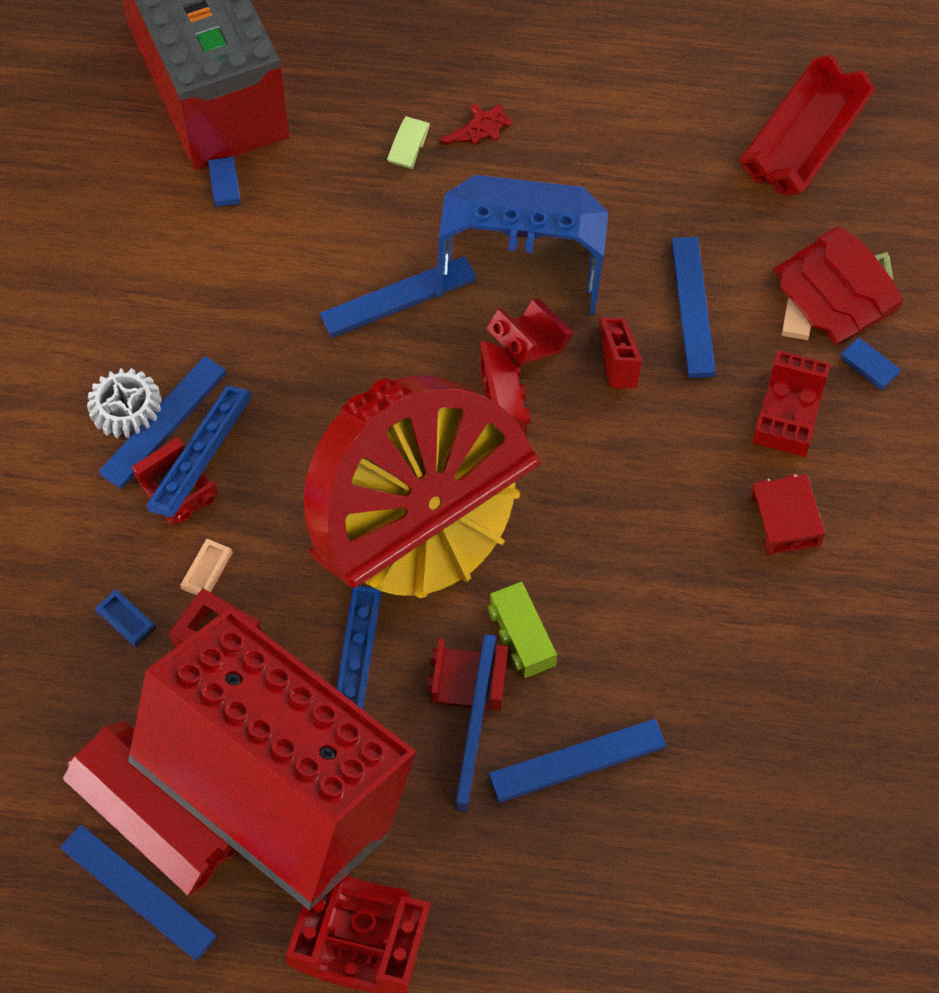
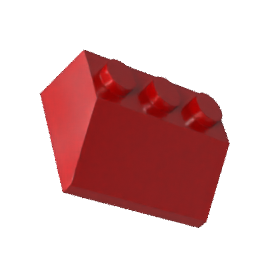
M487 341L480 342V371L485 396L504 408L516 420L526 435L527 424H531L529 407L524 408L523 401L526 400L524 384L519 385L518 377H521L520 363L514 361V357L505 348Z

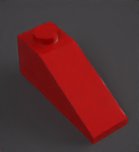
M600 317L599 326L604 367L610 387L621 390L637 388L642 358L626 318Z

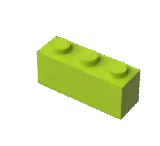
M523 582L491 593L490 605L487 606L492 621H498L500 625L499 635L504 646L509 645L513 653L510 654V658L515 670H521L523 677L527 678L555 667L557 653Z

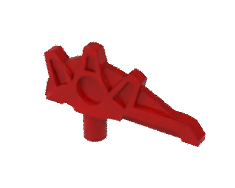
M475 103L469 108L474 115V119L467 125L439 138V142L444 145H451L455 142L471 141L472 144L476 145L479 144L480 139L487 137L497 141L500 138L498 132L502 126L510 127L512 120L505 115L504 109L500 104L493 107L492 110L483 112L480 106Z

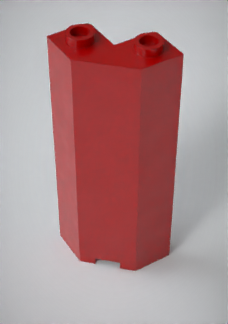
M833 55L814 58L738 161L752 180L759 184L765 181L775 186V192L782 196L802 194L876 91L875 86L863 70L845 73Z
M123 720L112 725L108 724L78 754L69 760L67 764L68 769L63 780L185 894L190 895L206 887L218 865L235 857L238 851L128 762L134 729L126 721Z

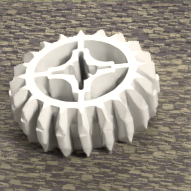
M120 368L118 374L114 375L113 372L109 371L108 378L100 376V384L93 383V392L88 393L89 402H87V408L90 412L89 416L91 421L95 423L98 430L103 429L107 436L113 432L114 437L117 439L121 434H125V437L129 439L130 433H140L139 427L141 425L146 429L150 427L147 418L156 421L157 416L154 411H161V395H159V388L154 384L151 377L146 378L142 371L136 374L135 370L131 368L128 373H124V370Z

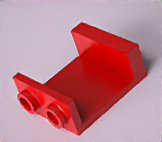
M540 298L533 299L524 315L516 318H511L502 308L497 309L487 327V330L521 365L562 353L574 334Z
M792 474L783 479L773 481L764 479L753 484L750 499L751 502L757 501L767 535L764 544L767 556L822 545L825 531L808 475L798 476L797 474Z
M439 638L438 649L432 648L430 665L435 666L434 675H429L427 682V692L432 693V703L472 707L481 652L445 648V639ZM497 645L485 709L502 711L508 646Z

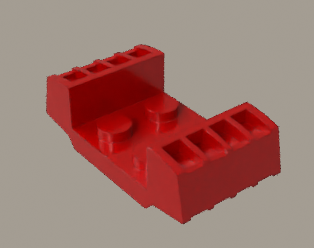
M777 350L752 444L806 458L831 363Z

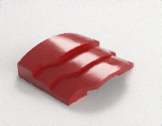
M839 226L821 235L815 243L795 253V256L773 269L781 279L780 289L794 302L811 326L823 329L837 346L898 311L903 302L893 280L873 253L853 234Z
M347 875L310 910L302 905L286 953V965L317 979L351 989L373 993H407L431 903L411 898L406 889L378 885Z

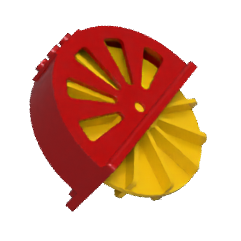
M409 376L394 380L389 378L381 379L375 382L372 388L365 393L351 397L348 403L340 408L341 412L329 425L314 451L304 491L306 525L314 546L308 551L313 560L351 588H356L366 583L382 592L425 598L429 593L442 590L459 580L468 582L472 579L470 573L485 560L495 545L499 543L503 546L505 540L500 537L510 517L513 501L520 497V491L515 488V482L539 467L541 462L537 453L532 450L522 428L496 402L444 378Z

